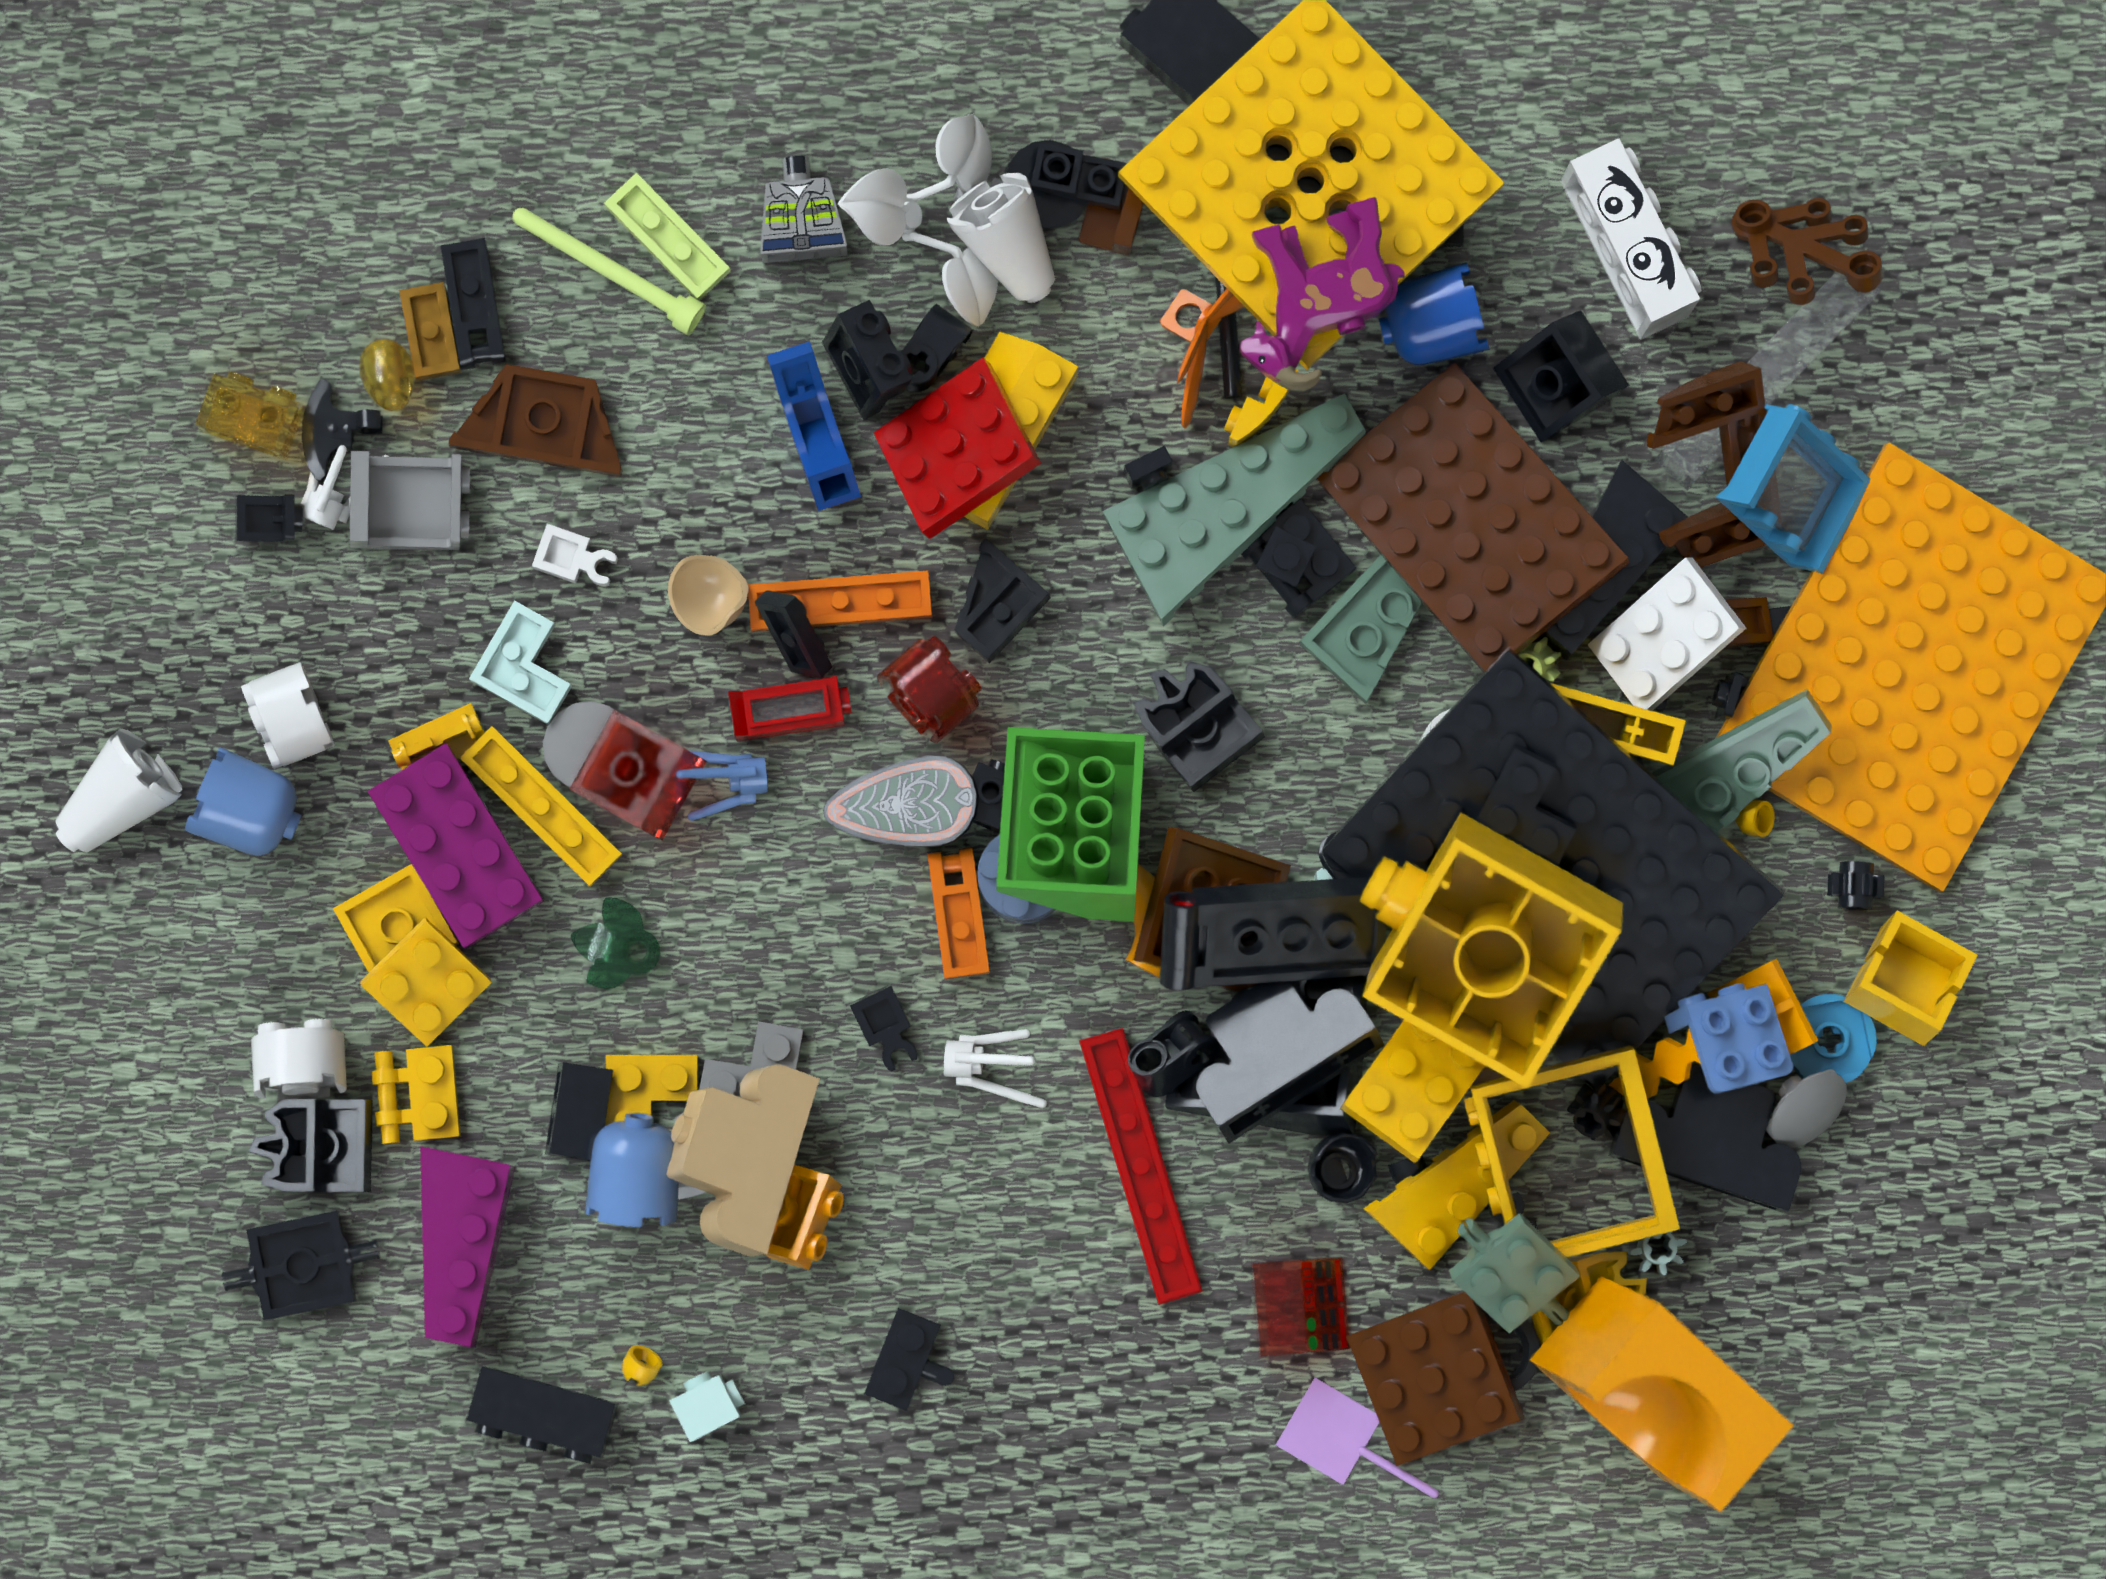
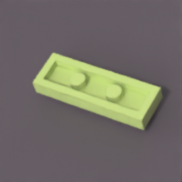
M637 172L604 202L608 211L697 300L700 301L731 272L730 267Z

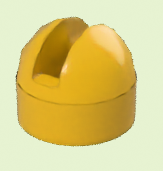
M1752 800L1740 811L1735 822L1746 835L1766 837L1774 826V809L1768 801Z
M641 1345L631 1346L622 1362L624 1378L627 1381L633 1378L637 1381V1386L649 1384L662 1367V1360L659 1355Z

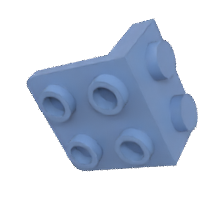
M1744 983L1732 985L1718 990L1719 997L1707 1000L1704 993L1693 995L1677 1001L1679 1009L1664 1016L1669 1034L1690 1028L1708 1088L1715 1094L1783 1077L1791 1073L1793 1069L1792 1060L1767 984L1746 989Z

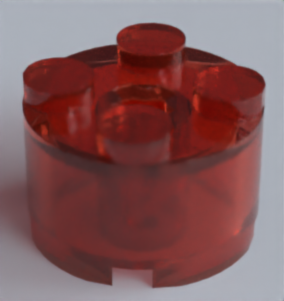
M932 636L927 641L921 638L917 639L877 675L880 686L887 681L893 691L887 697L892 705L920 734L924 733L927 729L934 734L930 739L933 743L940 742L979 707L976 695L982 690L980 684L970 672L965 669L959 672L949 660L951 657L950 651L936 636Z

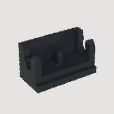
M565 1062L558 1064L545 1155L591 1161L595 1138L600 1130L605 1127L613 1074L612 1069Z

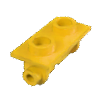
M469 703L392 738L388 742L398 767L403 770L445 743L450 746L456 758L459 759L485 732L472 703Z

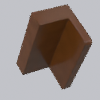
M1125 184L1120 210L1088 204L1079 235V242L1130 256L1144 203Z

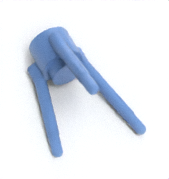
M664 748L658 752L659 756L663 758L728 765V767L693 768L676 771V777L680 779L728 778L730 792L739 791V794L690 812L687 816L690 821L710 816L741 804L756 803V794L768 792L764 757L752 758L751 754L729 755Z

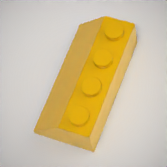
M999 332L984 358L992 365L1035 450L1078 377V366L1040 344ZM1016 481L964 517L988 530Z

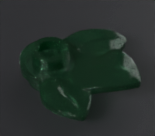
M606 897L602 906L603 923L584 926L571 934V940L578 952L587 960L593 962L587 974L586 982L597 988L612 989L619 987L631 974L643 975L653 970L660 959V945L651 933L644 930L640 912L633 905L618 898ZM635 944H642L646 948V956L640 961H634L629 956V950Z

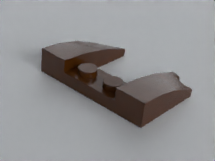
M1739 361L1693 379L1659 397L1657 404L1662 405L1655 433L1649 432L1647 447L1656 449L1719 427L1726 484L1728 486L1767 414L1761 368ZM1773 472L1757 504L1762 509L1777 515L1778 520L1776 522L1781 526L1775 474ZM1722 503L1698 512L1659 532L1660 539L1665 546L1671 548L1674 545L1683 559L1685 557L1693 558L1700 568L1766 545Z

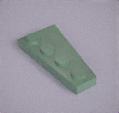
M1380 555L1300 640L1299 644L1361 701L1367 704L1422 602L1384 557Z
M1806 689L1676 759L1674 765H1665L1652 772V774L1718 832L1721 828H1726L1739 816L1740 811L1752 800L1763 795L1771 787L1772 782L1783 772L1789 771L1831 733L1832 725L1809 690Z

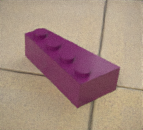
M420 1146L425 1338L476 1348L515 1167L509 1164Z

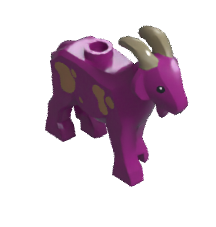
M1376 197L1348 204L1346 211L1330 215L1326 218L1332 231L1344 237L1347 245L1345 259H1335L1309 268L1304 258L1295 226L1281 230V226L1278 224L1253 231L1251 235L1256 247L1267 255L1276 277L1278 287L1276 303L1277 336H1268L1260 321H1257L1255 333L1241 341L1239 350L1242 356L1264 376L1290 391L1304 392L1316 386L1322 375L1321 369L1309 373L1295 372L1313 335L1333 329H1338L1339 335L1357 332L1366 327L1365 320L1377 317L1396 298L1398 279L1405 277V272L1398 265L1384 264L1380 255L1379 244L1382 230Z

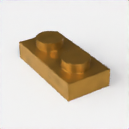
M444 282L399 290L416 380L420 381L462 373Z

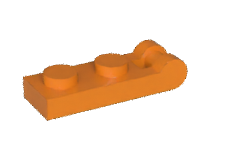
M972 847L959 849V854L941 856V852L927 853L944 980L990 974ZM962 872L963 884L945 886L944 874Z

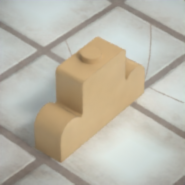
M776 1064L754 1069L747 1073L740 1085L741 1097L714 1087L692 1091L689 1094L684 1113L677 1118L672 1129L671 1139L674 1141V1146L667 1169V1176L672 1180L715 1195V1201L707 1204L700 1216L701 1231L707 1240L749 1257L767 1254L820 1080L819 1078L785 1065Z

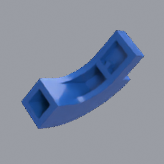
M810 341L766 355L777 393L818 511L861 497Z

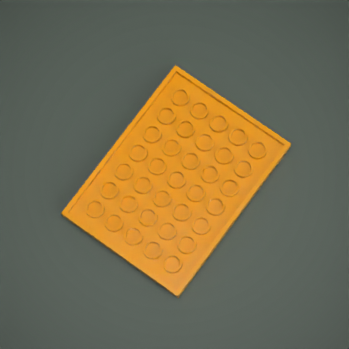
M1888 442L1884 444L1867 474L1870 478L1868 486L1854 517L1823 574L1811 571L1751 675L1749 682L1740 694L1733 717L1726 719L1716 738L1808 689L1831 723V733L1789 771L1786 770L1773 781L1768 790L1938 892H1944L2106 606V573Z

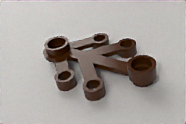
M1814 198L1806 204L1772 210L1762 200H1748L1737 207L1732 217L1731 223L1734 234L1739 239L1748 241L1750 244L1753 259L1750 265V272L1754 285L1761 288L1770 287L1779 278L1777 263L1774 259L1769 258L1767 239L1783 246L1789 274L1787 282L1788 298L1793 304L1805 305L1815 298L1814 281L1807 275L1804 257L1845 275L1848 284L1861 293L1871 292L1878 287L1883 279V269L1880 257L1874 252L1859 251L1851 256H1847L1821 244L1842 239L1848 245L1857 246L1863 244L1869 237L1867 220L1860 215H1850L1842 221L1830 223L1832 220L1831 206L1823 198ZM1815 212H1823L1822 214H1819V215H1814V214H1813V213H1815ZM1805 221L1809 226L1796 230L1785 227V225ZM1852 229H1860V230H1858V231H1856V232H1851V231H1850V230H1852ZM1761 271H1770L1765 274H1760ZM1799 288H1806L1803 291H1795Z

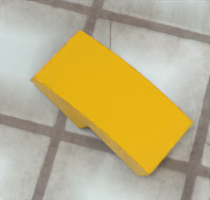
M1266 377L1258 397L1265 399L1264 403L1247 396L1242 408L1233 406L1224 427L1225 431L1231 433L1227 445L1235 447L1255 435L1275 414L1290 390Z

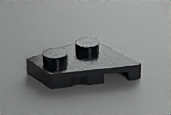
M985 538L980 544V556L974 575L970 577L966 590V602L964 608L960 610L954 631L957 636L990 664L1051 597L1043 587Z

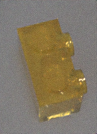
M229 371L227 377L213 373L195 422L200 431L287 461L305 411L301 404L295 401L297 395L276 386H271L269 392L253 387L254 380L239 373Z

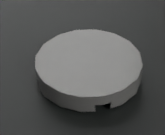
M594 701L574 703L559 711L548 724L543 740L544 760L553 776L568 788L584 793L603 791L618 783L628 770L634 755L633 734L623 716L610 706Z

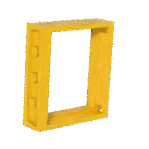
M1631 1045L1539 1068L1528 1086L1529 1088L1617 1066L1654 1212L1652 1216L1550 1241L1566 1258L1680 1229L1635 1049ZM1507 1077L1471 1085L1472 1097L1464 1099L1470 1126L1479 1124L1483 1142L1475 1144L1481 1170H1491L1495 1186L1486 1189L1493 1216L1502 1214L1504 1225L1513 1219L1517 1213L1487 1098L1525 1089V1087Z

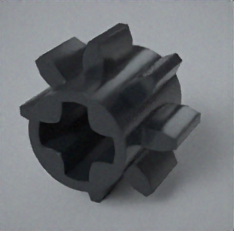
M1860 861L1840 862L1839 873L1832 872L1828 874L1827 896L1838 897L1839 909L1872 910L1873 899L1884 897L1885 876L1874 875V863Z
M1601 1082L1593 1090L1587 1084H1583L1575 1095V1099L1567 1108L1568 1112L1574 1114V1128L1582 1135L1591 1138V1140H1595L1603 1133L1606 1137L1612 1139L1618 1132L1619 1126L1623 1123L1627 1111L1622 1108L1623 1095L1613 1087L1605 1085L1604 1082Z

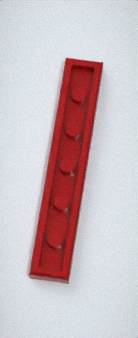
M1120 1028L1080 1040L1081 1050L1158 1305L1203 1292L1140 1084L1128 1065L1130 1049L1124 1029Z

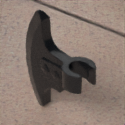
M325 379L318 382L310 395L302 420L304 456L316 481H322L326 478L329 459L337 452L340 445L346 446L347 449H352L355 433L382 434L383 415H381V411L365 409L353 412L341 411L332 405V386Z

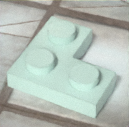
M514 600L469 680L547 725L555 717L572 687L570 683L534 664L555 627L554 622Z

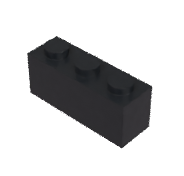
M481 1366L466 1421L477 1423L476 1433L497 1439H502L504 1431L521 1436L519 1444L522 1446L546 1452L548 1444L566 1448L564 1457L591 1464L593 1456L604 1457L619 1403Z

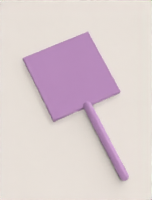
M1313 1379L1277 1441L1276 1446L1344 1485L1361 1455L1430 1497L1437 1498L1439 1496L1437 1489L1365 1447L1379 1424L1375 1412L1319 1379Z

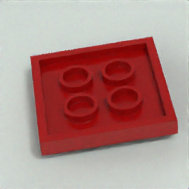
M984 357L873 432L921 532L929 539L1041 464L992 365Z

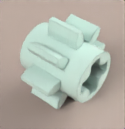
M1673 1231L1639 1239L1637 1248L1630 1249L1627 1252L1628 1255H1640L1643 1259L1639 1271L1645 1272L1650 1268L1651 1264H1656L1660 1276H1664L1667 1274L1666 1263L1671 1261L1676 1264H1682L1684 1262L1676 1253L1677 1246L1686 1244V1239H1675L1671 1234ZM1663 1236L1665 1240L1662 1246L1668 1250L1666 1255L1650 1257L1652 1248L1647 1244L1648 1240L1659 1239Z

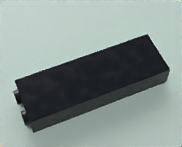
M1151 0L1142 11L1137 7L1133 9L1119 27L1123 31L1120 36V46L1188 106L1261 40L1217 0ZM1275 144L1266 149L1267 155L1274 161H1284L1290 157L1289 151L1282 145ZM1337 146L1330 150L1332 158L1339 163H1348L1354 159L1352 152L1346 147ZM1306 176L1297 181L1299 188L1305 193H1316L1321 190L1320 183L1314 177Z

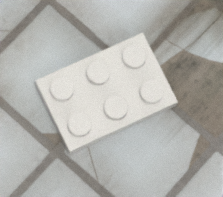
M1685 557L1594 638L1588 646L1632 705L1653 711L1741 634L1746 627L1696 561L1691 557Z

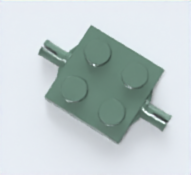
M1521 1213L1503 1227L1489 1233H1485L1470 1218L1465 1220L1467 1227L1464 1223L1460 1224L1458 1233L1472 1245V1248L1465 1258L1449 1270L1452 1280L1508 1333H1511L1538 1311H1542L1555 1325L1562 1324L1560 1317L1564 1321L1567 1320L1569 1316L1568 1309L1564 1308L1555 1297L1580 1277L1576 1266Z

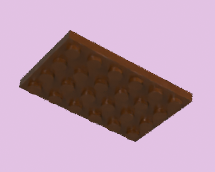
M1455 362L1358 440L1328 472H1323L1316 478L1328 495L1384 557L1388 564L1483 673L1508 647L1516 654L1520 653L1629 564V559Z

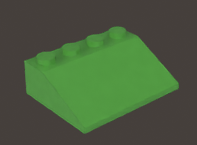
M1008 727L996 892L1086 919L1134 922L1145 735Z

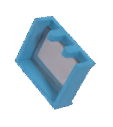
M1766 404L1765 409L1768 412L1728 486L1716 498L1790 567L1817 571L1823 574L1855 515L1870 478L1859 468L1860 462L1856 458L1842 452L1835 445L1836 439L1831 434L1818 429L1810 421L1812 416L1806 410L1792 404H1788L1786 408Z

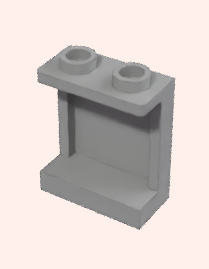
M351 451L350 548L459 550L460 538H469V511H460L461 494L470 493V467L461 466V454H452V458L370 456V451Z

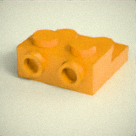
M794 1164L766 1256L806 1270H810L813 1260H821L827 1248V1236L823 1233L829 1217L836 1218L843 1206L844 1196L840 1192L841 1184L828 1174Z

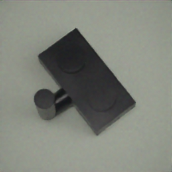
M898 1308L864 1394L907 1411L920 1377L943 1386L950 1385L954 1381V1372L948 1367L928 1360L941 1325Z

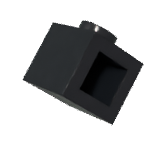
M990 759L988 765L978 761L972 775L979 794L977 815L973 823L999 834L1005 764Z

